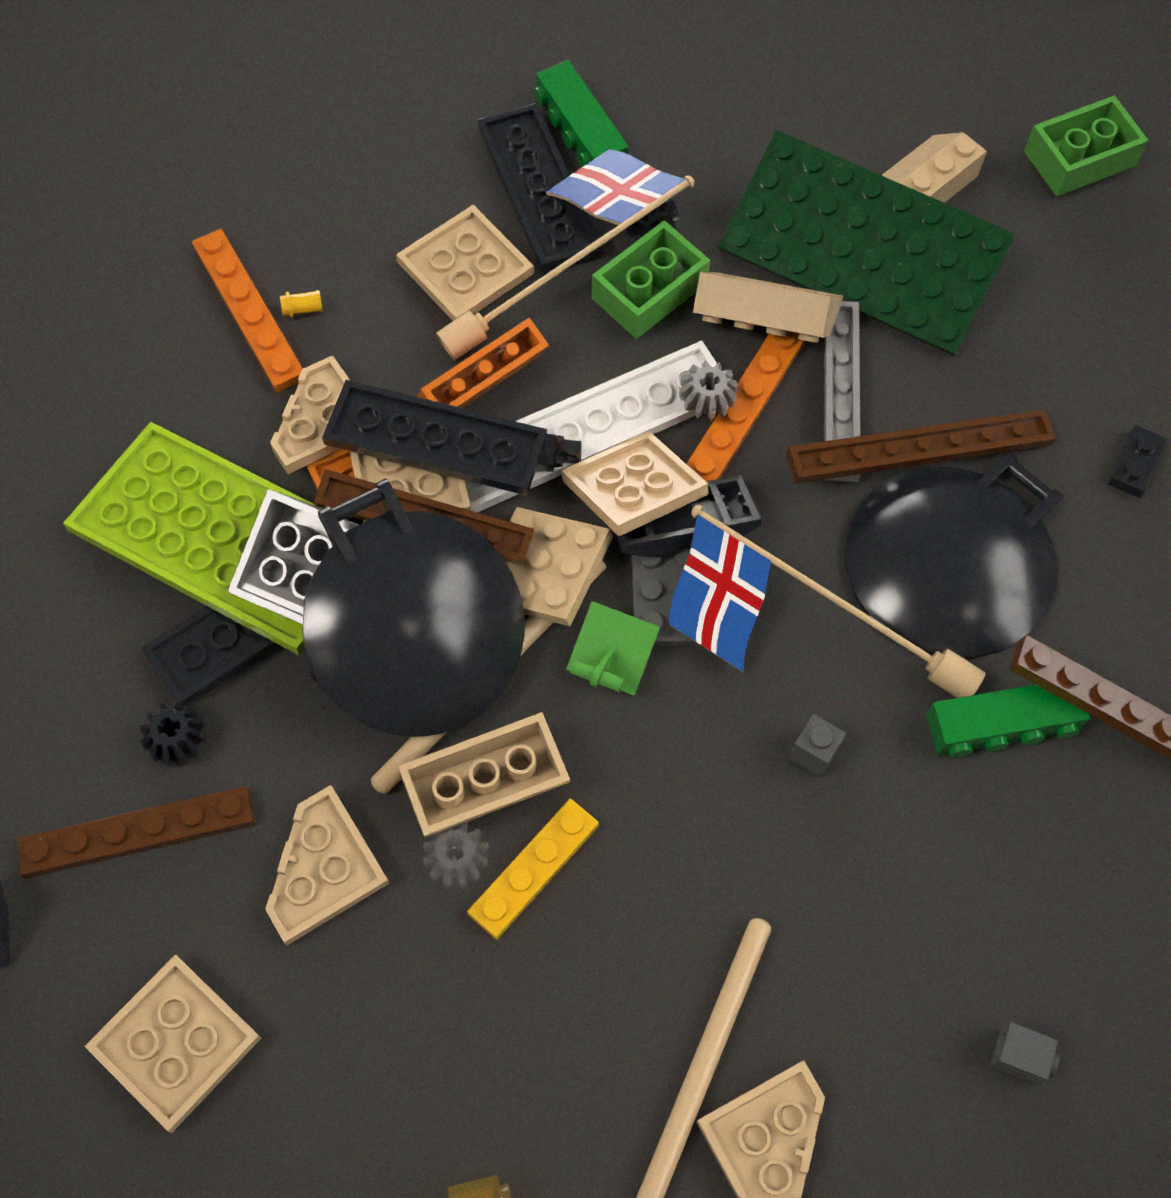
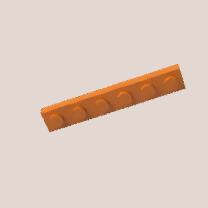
M219 229L193 240L194 250L276 394L299 384L298 378L303 368L223 230Z
M786 331V336L774 334L767 336L737 383L738 389L735 405L728 408V413L725 416L720 414L716 416L686 463L706 482L721 478L805 342L798 339L799 333Z

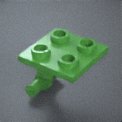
M592 601L566 670H569L571 675L573 674L590 681V685L597 688L598 685H601L618 693L624 691L635 696L661 627Z

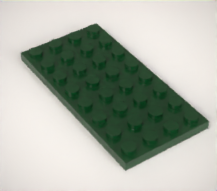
M776 130L718 244V248L725 253L802 288L842 295V301L859 302L860 314L955 356L1016 234Z

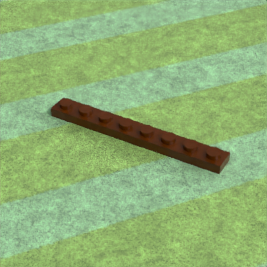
M1042 409L789 446L786 456L794 482L799 484L1049 446L1056 440V436L1046 410Z

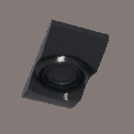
M739 475L708 481V495L621 536H618L616 533L615 535L621 553L636 556L664 557L681 546L692 545L697 517L694 518L692 516V509L697 505L703 506L702 511L742 536L761 526V517L742 476Z

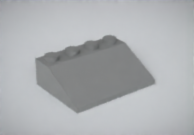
M268 489L228 592L303 624V602L307 587L321 560L333 546L317 513L321 509L286 494ZM347 519L339 522L344 532L359 525Z

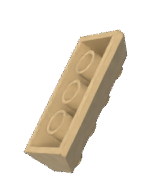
M964 132L933 135L882 174V176L945 203L978 177L987 151Z
M700 272L693 313L703 314L702 320L722 324V318L735 320L734 327L753 330L754 324L767 327L766 333L786 336V331L799 333L798 339L818 342L819 337H828L842 304L843 296L718 272Z
M542 712L398 766L406 792L425 838L570 782V777Z

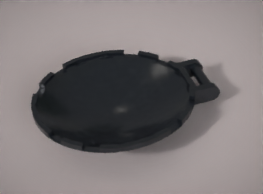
M1010 452L1005 454L985 475L968 469L944 466L920 468L899 474L872 491L859 506L850 523L844 548V562L846 574L849 575L854 589L853 595L865 614L923 651L933 654L936 651L943 653L948 648L964 659H975L976 656L993 652L997 654L1011 648L1025 635H1029L1035 629L1049 609L1057 583V559L1051 537L1042 519L1061 501L1064 495L1057 489L1052 491L1018 464L1016 462L1018 458ZM1006 473L1010 474L1041 499L1042 502L1035 508L1000 479Z
M386 478L375 483V488L334 508L327 506L318 510L319 519L333 546L321 560L307 587L303 602L302 636L309 665L324 692L346 714L367 725V727L392 735L419 737L441 734L461 727L480 716L500 697L509 684L517 668L524 642L525 619L522 598L513 573L503 557L483 536L459 521L435 513L405 512L392 485ZM382 502L386 510L385 513L346 532L343 531L339 524L340 521Z

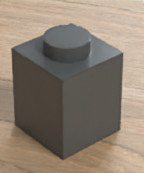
M813 714L795 742L789 759L822 778L840 748L846 732Z
M1010 1022L1000 1029L990 1067L1038 1085L1048 1080L1049 1077L1053 1078L1058 1069L1060 1054L1055 1053L1058 1040Z

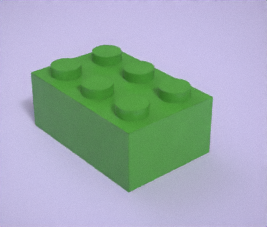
M1114 95L1034 125L1024 152L1057 197L1137 166L1149 140Z
M664 220L592 275L591 299L633 337L638 339L697 292L700 272H709L710 259Z

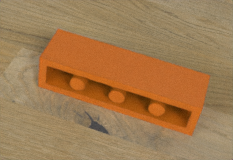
M528 318L421 388L416 397L464 408L538 359L549 344L532 320Z

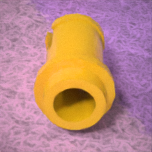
M319 290L293 295L286 292L285 296H280L283 316L290 315V318H293L294 314L323 311Z

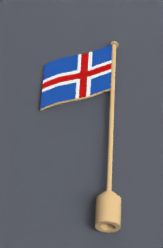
M607 150L546 191L548 196L569 201L590 215L618 226L486 316L482 317L480 313L473 315L470 311H467L436 332V336L444 349L456 361L488 339L485 333L489 330L487 322L686 187L692 188L695 183L693 177L685 176L683 179L658 171L629 154Z
M697 505L692 509V516L694 518L697 517L690 554L673 594L669 625L742 672L744 670L747 642L764 601L770 565L773 563L926 660L928 663L925 669L930 672L927 679L956 698L974 695L981 685L986 672L947 648L943 653L936 651L931 656L702 511L703 506Z

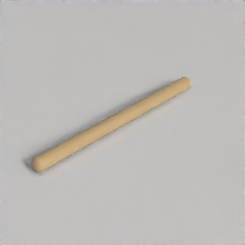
M601 561L592 582L606 569L603 561ZM532 616L525 620L524 642L521 655L553 622ZM447 732L430 736L411 737L372 776L371 784L373 788L379 793L387 794L402 779L398 766L423 757Z
M754 918L748 923L636 1198H664L771 933V926L763 919Z

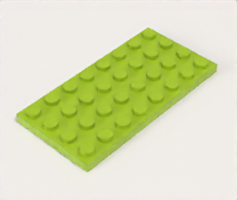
M150 422L63 522L66 530L297 655H300L304 650L303 624L229 593L228 589L268 489L286 494L313 506L315 504Z

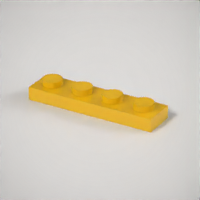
M570 798L467 911L468 916L497 941L599 827V822Z

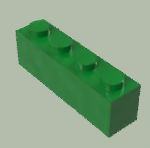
M569 60L536 73V88L533 90L535 99L540 106H544L547 110L553 127H558L561 131L567 148L574 150L581 168L607 150L628 154V145Z
M1036 684L933 702L926 713L937 756L950 754L951 758H961L971 754L972 750L986 748L987 752H995L1005 749L1009 744L1022 742L1024 746L1034 745L1042 742L1045 737L1056 735L1058 739L1072 738L1079 735L1080 730L1090 720L1088 713Z

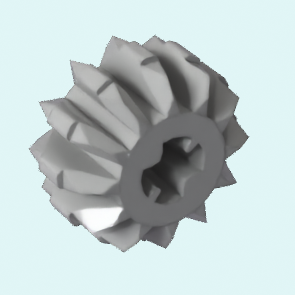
M705 360L702 363V368L692 364L689 373H684L681 378L680 400L685 401L684 407L686 411L696 410L695 415L697 419L702 414H707L711 421L715 418V413L725 416L728 413V408L733 407L736 403L737 381L732 379L731 369L721 371L722 366L720 362L715 367H710Z

